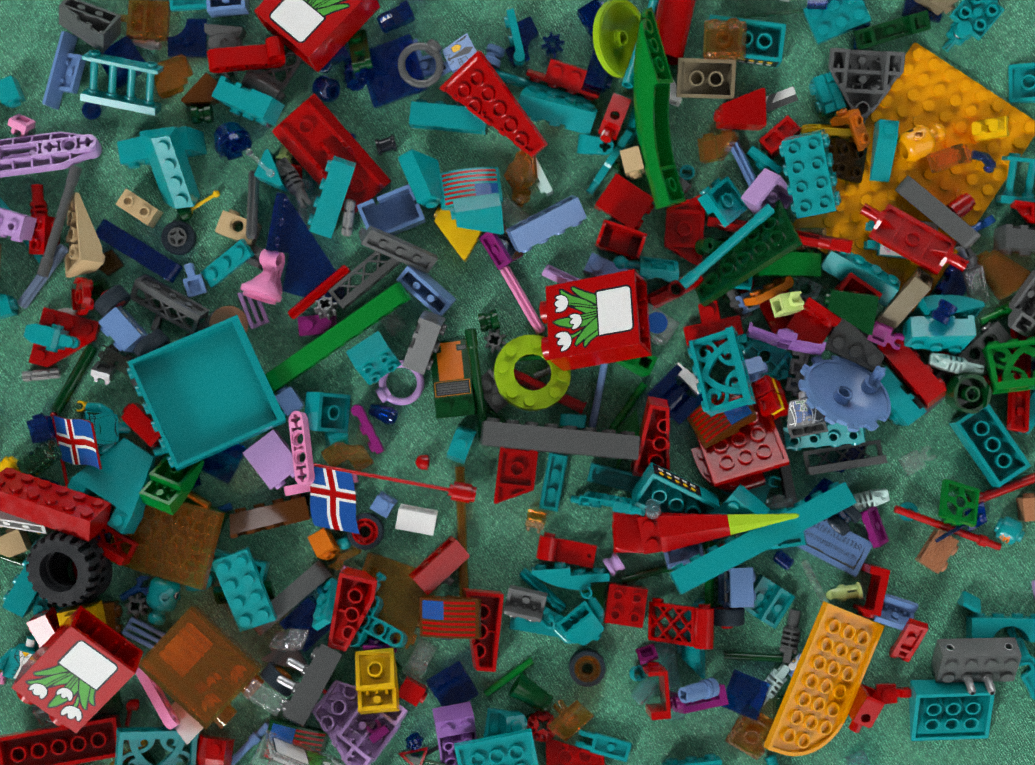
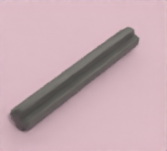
M253 170L249 172L247 239H256L258 229L260 181L254 176L255 171Z

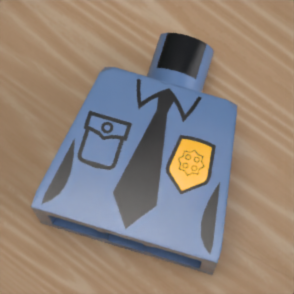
M467 33L442 51L446 59L442 76L451 71L454 74L477 52Z

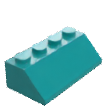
M177 126L140 131L139 134L163 202L175 209L194 207L200 198V193Z

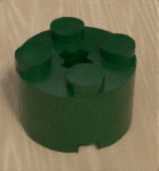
M963 373L952 375L946 384L945 401L953 409L975 414L990 403L992 396L991 387L982 376Z

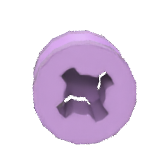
M613 553L610 558L603 559L612 577L616 575L617 571L626 569L616 553Z

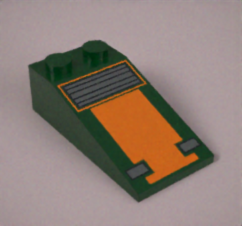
M466 339L443 341L440 343L437 353L433 352L431 359L434 360L431 370L436 418L475 415Z

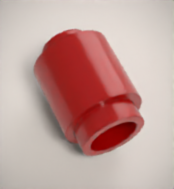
M965 193L964 195L960 194L946 207L962 218L973 210V206L976 203L970 194Z

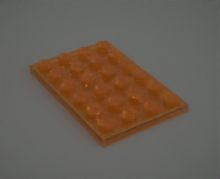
M183 502L174 515H170L146 504L143 518L135 533L124 534L138 542L139 545L130 563L122 566L199 590H206L225 513ZM113 534L110 536L109 544L115 543ZM127 542L120 543L122 551L128 554L132 545Z

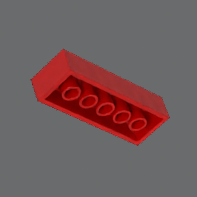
M6 467L0 472V511L88 542L110 520V502L51 483L48 480H43L30 474L16 471L13 468Z
M116 714L90 719L77 733L67 727L55 725L0 735V765H75L114 758L117 739L116 729L121 728L120 716Z

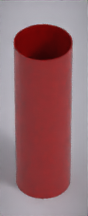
M659 0L655 19L669 65H678V58L684 57L696 0Z

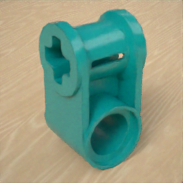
M579 134L577 153L608 155L613 151L614 144L611 140L608 145H611V148L607 149V152H603L600 144L604 142L600 137Z

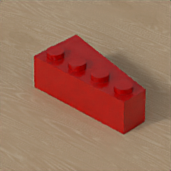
M648 396L638 435L640 436L638 460H632L631 463L633 476L641 477L651 462L670 471V422L667 399Z
M462 588L464 597L481 599V638L469 639L473 667L476 671L496 672L504 594L501 591Z

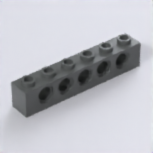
M988 322L981 328L982 332L976 335L960 354L952 355L965 358L971 363L984 365L985 358L982 349L985 347V337L989 338L990 342L999 341V343H1006L1007 340L1013 338L999 322ZM971 349L976 353L974 359H971L969 356ZM939 369L933 373L937 379L944 374L947 377V382L952 375H956ZM911 390L908 391L915 397L913 401L918 406V408H925V410L927 411L925 414L930 412L936 405H938L943 399H945V396L942 397L940 400H938L936 403H934L927 409L919 401V399L911 392Z

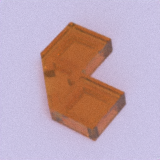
M336 442L321 451L322 457L329 466L333 467L348 459L356 471H361L374 463L362 445L354 446Z

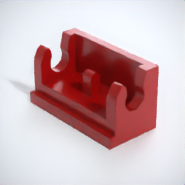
M787 115L759 139L760 148L767 151L770 159H774L780 153L779 145H781V141L786 137L799 135L801 128Z

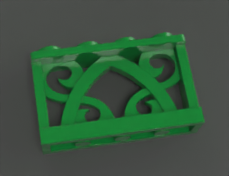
M1035 336L1028 337L1023 341L1010 339L1006 343H999V341L987 343L982 352L985 358L992 395L1035 390V370L1033 371L1032 378H1028L1022 369L1013 367L1016 360L1023 353L1035 358ZM996 352L1004 353L1005 357H998V359L1002 363H1006L1005 366L999 365L994 361L993 356ZM996 369L1003 370L1001 382H998ZM1011 371L1019 373L1020 379H1015L1014 374L1016 373H1011Z

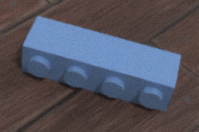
M571 195L505 230L514 249L519 253H525L530 251L532 246L537 243L543 244L549 240V237L563 234L566 228L580 225L582 220L587 217L579 198Z

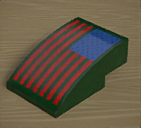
M273 717L270 720L259 758L287 765H306L277 753L272 737L305 750L317 751L320 755H323L328 735L319 728L305 725L303 728L294 722Z

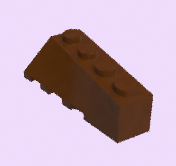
M301 493L290 496L291 500L288 501L280 498L272 500V504L267 506L263 502L253 505L254 509L246 510V507L234 509L235 513L230 514L231 539L245 534L260 532L261 530H269L282 525L285 526L312 519L308 496L302 497Z

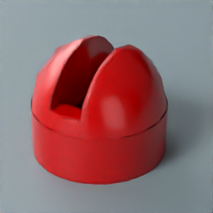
M418 456L415 461L416 466L421 470L429 469L430 456Z

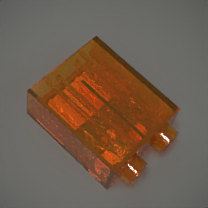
M197 605L191 606L141 659L138 666L205 729L209 728L213 723L222 729L238 712L231 705L237 696L243 693L250 699L265 682L258 675L264 667Z

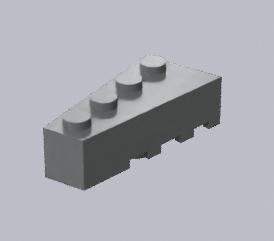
M1005 224L994 229L993 252H1000V255L1009 256L1012 253H1019V256H1031V253H1035V227L1028 229V225L1013 227V224Z

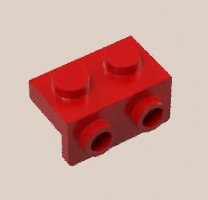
M31 216L37 218L32 240L29 241V254L44 255L55 217Z

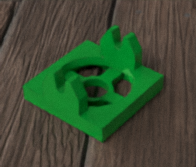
M949 479L942 480L938 517L944 518V524L951 523V526H960L962 524L970 527L976 526L980 489ZM954 491V494L958 495L952 497L949 496L948 493ZM965 493L969 497L970 502H968V499L964 496ZM958 497L964 500L965 505L963 508L957 505L956 500ZM947 502L952 503L956 508L955 515L949 510ZM964 509H971L967 516L962 517Z

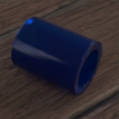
M779 550L772 559L786 571L794 563V559L782 550Z

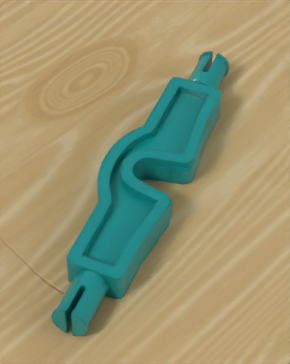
M634 119L586 190L590 195H593L619 156L620 150H623L636 130Z
M1007 627L1006 630L1009 637L1016 638L1022 655L1019 667L1029 665V669L1022 673L1020 677L1030 697L1035 700V659L1029 655L1022 637L1017 636L1014 627Z

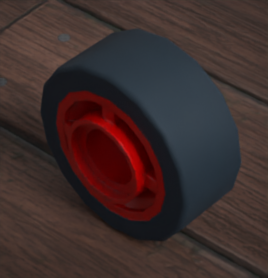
M361 513L357 515L356 519L360 534L347 532L348 539L358 549H372L383 539L385 532L384 524L375 514ZM363 526L370 528L371 533L369 536L362 535L361 528Z

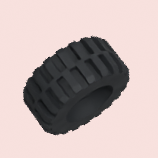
M57 530L39 539L31 547V553L27 556L29 564L26 565V572H29L27 578L33 584L32 589L40 594V598L43 600L47 599L48 603L52 605L57 604L59 607L74 606L95 594L100 589V586L103 585L105 581L104 576L107 575V567H105L107 559L103 557L102 553L104 551L102 547L99 548L97 545L99 542L95 538L88 542ZM58 552L66 554L75 563L78 572L76 582L68 580L60 573L56 562Z

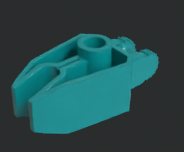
M40 324L26 325L24 337L31 343L46 346L47 351L57 353L58 349L65 350V347L72 349L80 347L79 338L69 336V331L63 330L64 326L52 324L51 327Z

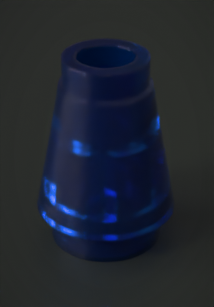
M372 403L368 414L386 425H394L398 417V410H395V407Z

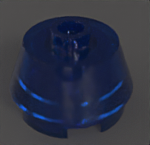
M237 122L224 123L214 132L215 151L220 157H227L228 160L242 157V152L247 148L250 149L252 146L251 135Z

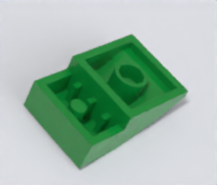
M168 453L149 473L151 480L139 492L142 502L170 515H174L191 492L201 472L204 460L177 471L175 467L171 468L166 458L170 456Z

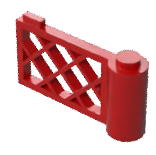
M652 598V601H649L648 640L690 646L696 649H713L714 608H711L710 604L700 603L698 607L664 603L662 598ZM655 606H658L662 612L659 617L655 614ZM672 608L677 613L674 620L669 614ZM687 611H691V620L689 622L684 616ZM664 617H666V619L670 623L666 627V629L661 623ZM679 619H681V621L685 625V627L682 630H680L676 625ZM656 626H658L662 632L658 637L655 636ZM671 628L677 633L674 639L668 633ZM687 630L691 634V641H687L683 635Z

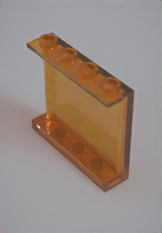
M370 551L362 571H366L375 579L378 578L376 576L378 572L383 573L387 577L385 581H380L381 586L376 591V595L382 598L384 604L378 618L406 633L408 641L405 649L408 650L410 645L414 646L417 634H414L416 626L420 627L419 597L426 596L427 594L409 577V574L416 567ZM376 599L374 600L370 608H374L376 606ZM366 616L361 624L362 626L366 625L368 621ZM382 624L377 627L378 635L384 632ZM399 633L394 635V638H397V643L401 640Z

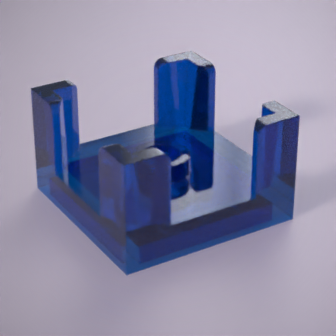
M312 595L279 623L285 630L289 629L299 640V647L304 652L325 635L331 627V623L318 631L312 627L313 614L317 605L316 599Z

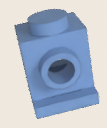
M761 356L745 359L751 382L759 380L763 374L768 372L767 365L762 361Z
M381 491L369 509L387 518L398 500Z

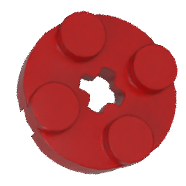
M76 277L73 283L77 284L76 289H72L71 292L72 309L77 310L74 313L75 315L85 316L89 310L94 308V300L91 298L93 281L86 277Z

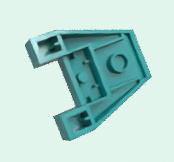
M123 438L100 456L102 469L91 465L86 466L71 478L67 488L83 492L92 497L97 494L110 502L116 509L107 524L121 534H134L143 518L146 505L142 502L139 492L151 480L149 473L154 468L156 457L129 439Z

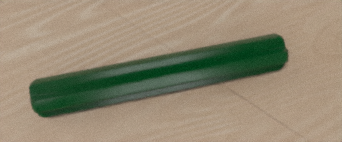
M88 344L51 407L54 412L62 413L97 352L95 346Z

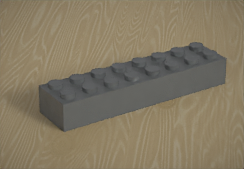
M487 418L481 425V446L638 460L640 436H635V432L623 431L620 434H616V430L610 429L596 432L597 428L590 427L577 430V426L570 425L563 426L562 429L558 428V424L549 423L544 424V427L538 426V422L529 421L522 425L519 424L518 420H506V423L499 422L500 419Z

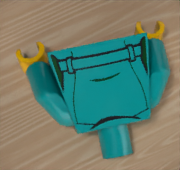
M77 401L83 407L81 410L76 409V411L84 413V419L91 421L94 425L99 456L112 448L115 442H119V434L130 433V427L125 422H118V415L114 414L113 410L101 403Z

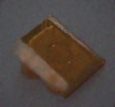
M730 18L727 21H719L718 19L705 20L703 58L744 60L746 57V21H739L737 18Z
M747 705L725 741L752 758L759 760L765 753V747L763 746L774 719L759 712L751 705Z

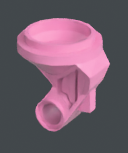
M263 249L259 257L263 272L252 280L242 283L240 289L243 291V295L249 298L276 305V302H281L282 300L281 295L283 291L280 278L285 265V255L282 252Z

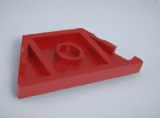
M701 195L667 208L665 219L664 248L695 266L702 262V256L695 251L696 241L704 237L705 209L697 200Z
M500 447L493 504H498L534 490L538 458L537 451Z

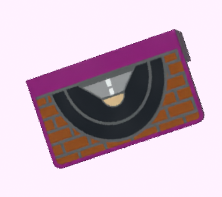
M503 224L504 234L486 232L479 238L498 270L523 256L522 252L519 253L514 249L505 230L507 229L505 224Z

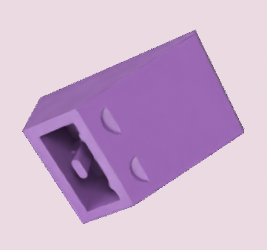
M470 701L432 709L441 763L458 765L454 743L477 739L474 714Z

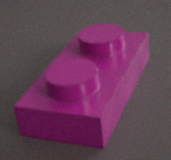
M319 315L297 317L299 336L324 334L337 324V315H333L330 320L327 318L320 319Z
M877 507L866 508L861 511V519L865 524L868 538L873 548L881 547L889 542Z

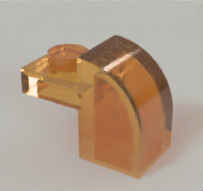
M963 143L926 156L932 174L972 162L971 151L967 144L963 145Z

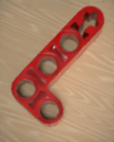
M280 36L267 38L265 44L214 48L207 51L209 71L212 73L278 68L285 65L286 59L283 38Z

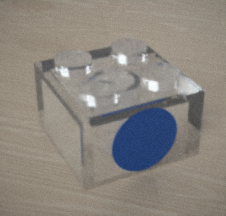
M648 303L651 342L658 346L661 344L665 345L677 329L679 323Z

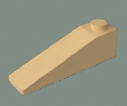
M75 192L68 209L66 223L70 226L65 243H69V253L64 258L65 274L68 278L96 272L105 261L102 245L81 196Z

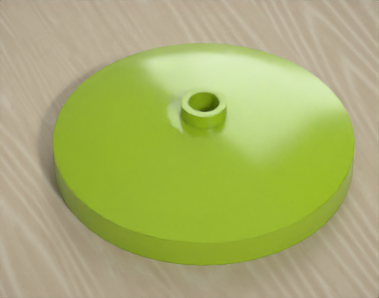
M609 0L599 8L593 24V44L597 58L602 67L616 78H624L637 41L641 17L639 10L628 0Z

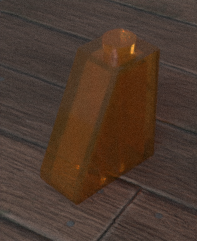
M986 249L977 255L979 272L998 300L1004 299L1020 289L1031 273L995 249L989 252Z

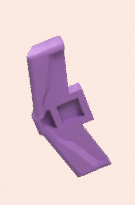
M750 322L746 332L747 337L786 350L821 356L826 347V342L817 344L797 340L798 334L788 328L779 329L774 334L754 327L753 323Z

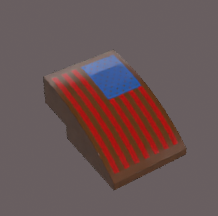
M722 392L720 400H717L718 395H714L711 399L714 405L723 403L725 393ZM730 394L729 402L743 398V396ZM700 405L686 416V419L706 449L738 433L739 428L755 421L756 412L751 405H745L711 417L703 411Z
M426 595L419 597L420 636L449 639L481 638V599L450 595Z

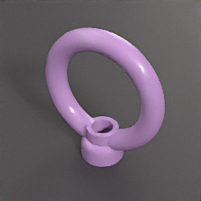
M411 370L416 376L417 386L415 391L408 397L398 398L390 393L386 385L390 372L380 378L379 388L375 392L382 403L388 401L395 405L411 404L423 392L425 383L423 374Z

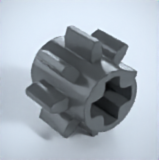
M323 295L321 299L315 300L317 307H314V311L319 313L320 319L327 318L330 320L333 315H337L335 309L338 308V304L334 302L332 296L328 298Z
M499 329L496 330V333H492L489 330V336L484 337V340L488 342L485 344V348L491 347L493 354L495 350L501 351L503 345L507 344L503 341L507 336L505 334L500 336ZM493 338L498 340L497 345L493 343Z
M141 593L136 595V599L134 596H129L130 602L125 604L129 610L127 614L132 613L135 618H138L140 613L143 616L147 615L145 610L149 608L146 604V598H141ZM139 602V609H136L137 603Z

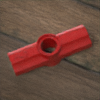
M700 276L688 289H685L679 282L681 278L674 280L648 294V304L652 310H655L696 289L703 281V277ZM672 285H676L679 288V294L675 295L671 292Z

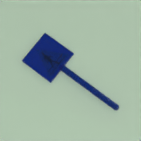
M984 502L978 505L976 526L970 527L962 524L936 538L935 542L943 540L965 526L971 532L986 523ZM971 509L965 512L966 516L970 513Z

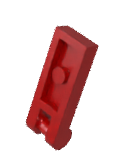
M909 618L894 646H891L889 657L902 658V661L909 662L929 629L928 623Z

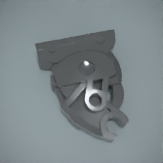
M204 23V32L209 36L208 47L210 49L243 46L242 39L246 36V31L243 27ZM228 72L221 73L227 79L231 78Z

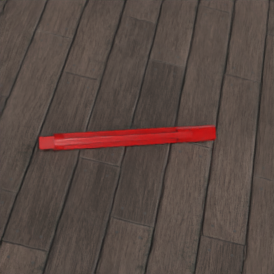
M709 216L707 226L736 233L748 221L735 219L731 224L723 227L717 217ZM796 230L803 243L802 245L851 254L853 240Z

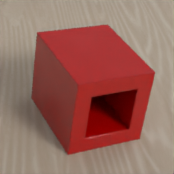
M407 675L399 689V697L417 707L418 703H423L428 695L425 692L427 686Z

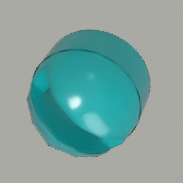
M686 164L680 168L679 175L684 180H690L694 177L695 170L691 165ZM682 170H689L692 172L691 174L682 173Z
M347 535L335 540L338 547L343 550L349 549L352 545Z
M641 665L633 666L629 670V676L634 681H642L646 677V673ZM634 672H640V675H635Z

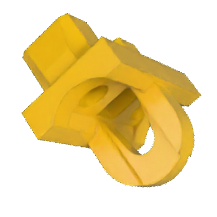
M1008 116L974 121L972 123L974 141L1009 136Z

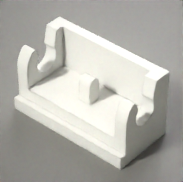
M400 504L395 529L433 536L438 510Z

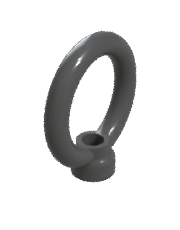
M429 39L427 43L417 42L408 45L401 52L398 59V70L403 80L417 88H425L435 84L442 76L444 70V62L440 54L442 46L433 39ZM424 50L428 55L434 57L436 70L430 78L417 80L408 74L405 66L406 59L414 51Z

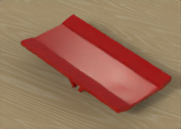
M315 93L271 131L319 186L322 178H327L328 172L325 171L328 160L332 161L334 156L356 163L341 208L342 212L345 210L344 203L346 199L355 200L354 210L356 213L358 211L357 205L371 200L391 182L389 177Z

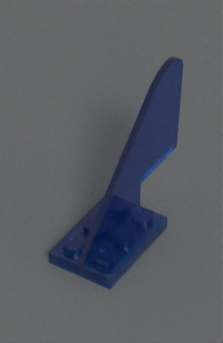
M277 192L266 250L289 253L282 291L306 297L336 270L288 199L286 193ZM339 287L334 291L340 300L344 298V287ZM327 292L324 296L330 298L331 294Z

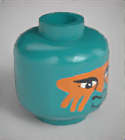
M1009 516L1000 517L993 530L996 532V538L1009 545L1014 544L1016 541L1020 542L1025 534L1022 531L1023 524Z

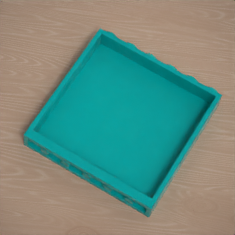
M238 315L127 362L129 368H126L129 377L130 379L135 378L137 385L134 386L138 396H143L146 402L142 404L147 415L150 413L152 415L153 421L150 423L154 431H159L162 437L158 439L163 450L167 449L170 456L166 458L171 468L175 467L177 471L286 423L284 414Z

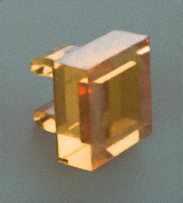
M528 509L525 522L526 530L529 531L530 527L537 528L538 534L541 530H544L547 513Z

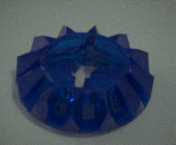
M349 61L348 65L344 66L345 72L342 74L345 76L343 82L352 91H359L367 83L368 71L367 68L360 69V72L355 73L357 79H353L354 75L352 72L354 70L352 61Z

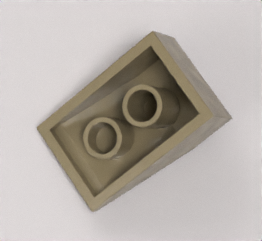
M678 58L676 97L734 99L736 60Z

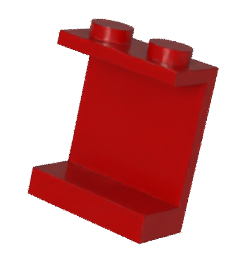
M648 662L647 665H643V670L648 677L659 676L660 703L645 704L646 713L651 720L671 719L668 671L659 662Z

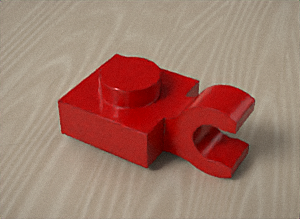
M895 683L875 684V689L885 704L898 703L897 697H912L909 687L896 688Z

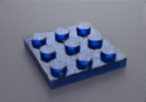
M410 34L370 48L373 68H363L362 72L375 109L428 90V87L417 88L409 85L403 80L398 70V59L401 52L408 45L414 43ZM414 51L406 59V70L414 79L425 80L417 51Z

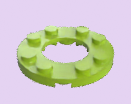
M523 335L511 340L501 349L495 361L494 380L499 393L508 403L521 410L540 411L555 405L563 397L570 384L571 370L563 371L550 360L546 361L551 369V378L549 383L542 389L533 391L524 389L516 381L514 367L521 357L534 354L544 358L541 349V340L544 336Z

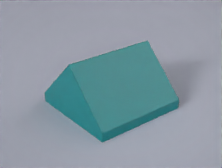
M266 149L254 176L262 183L287 192L288 189L276 166L277 160L275 155L269 149Z

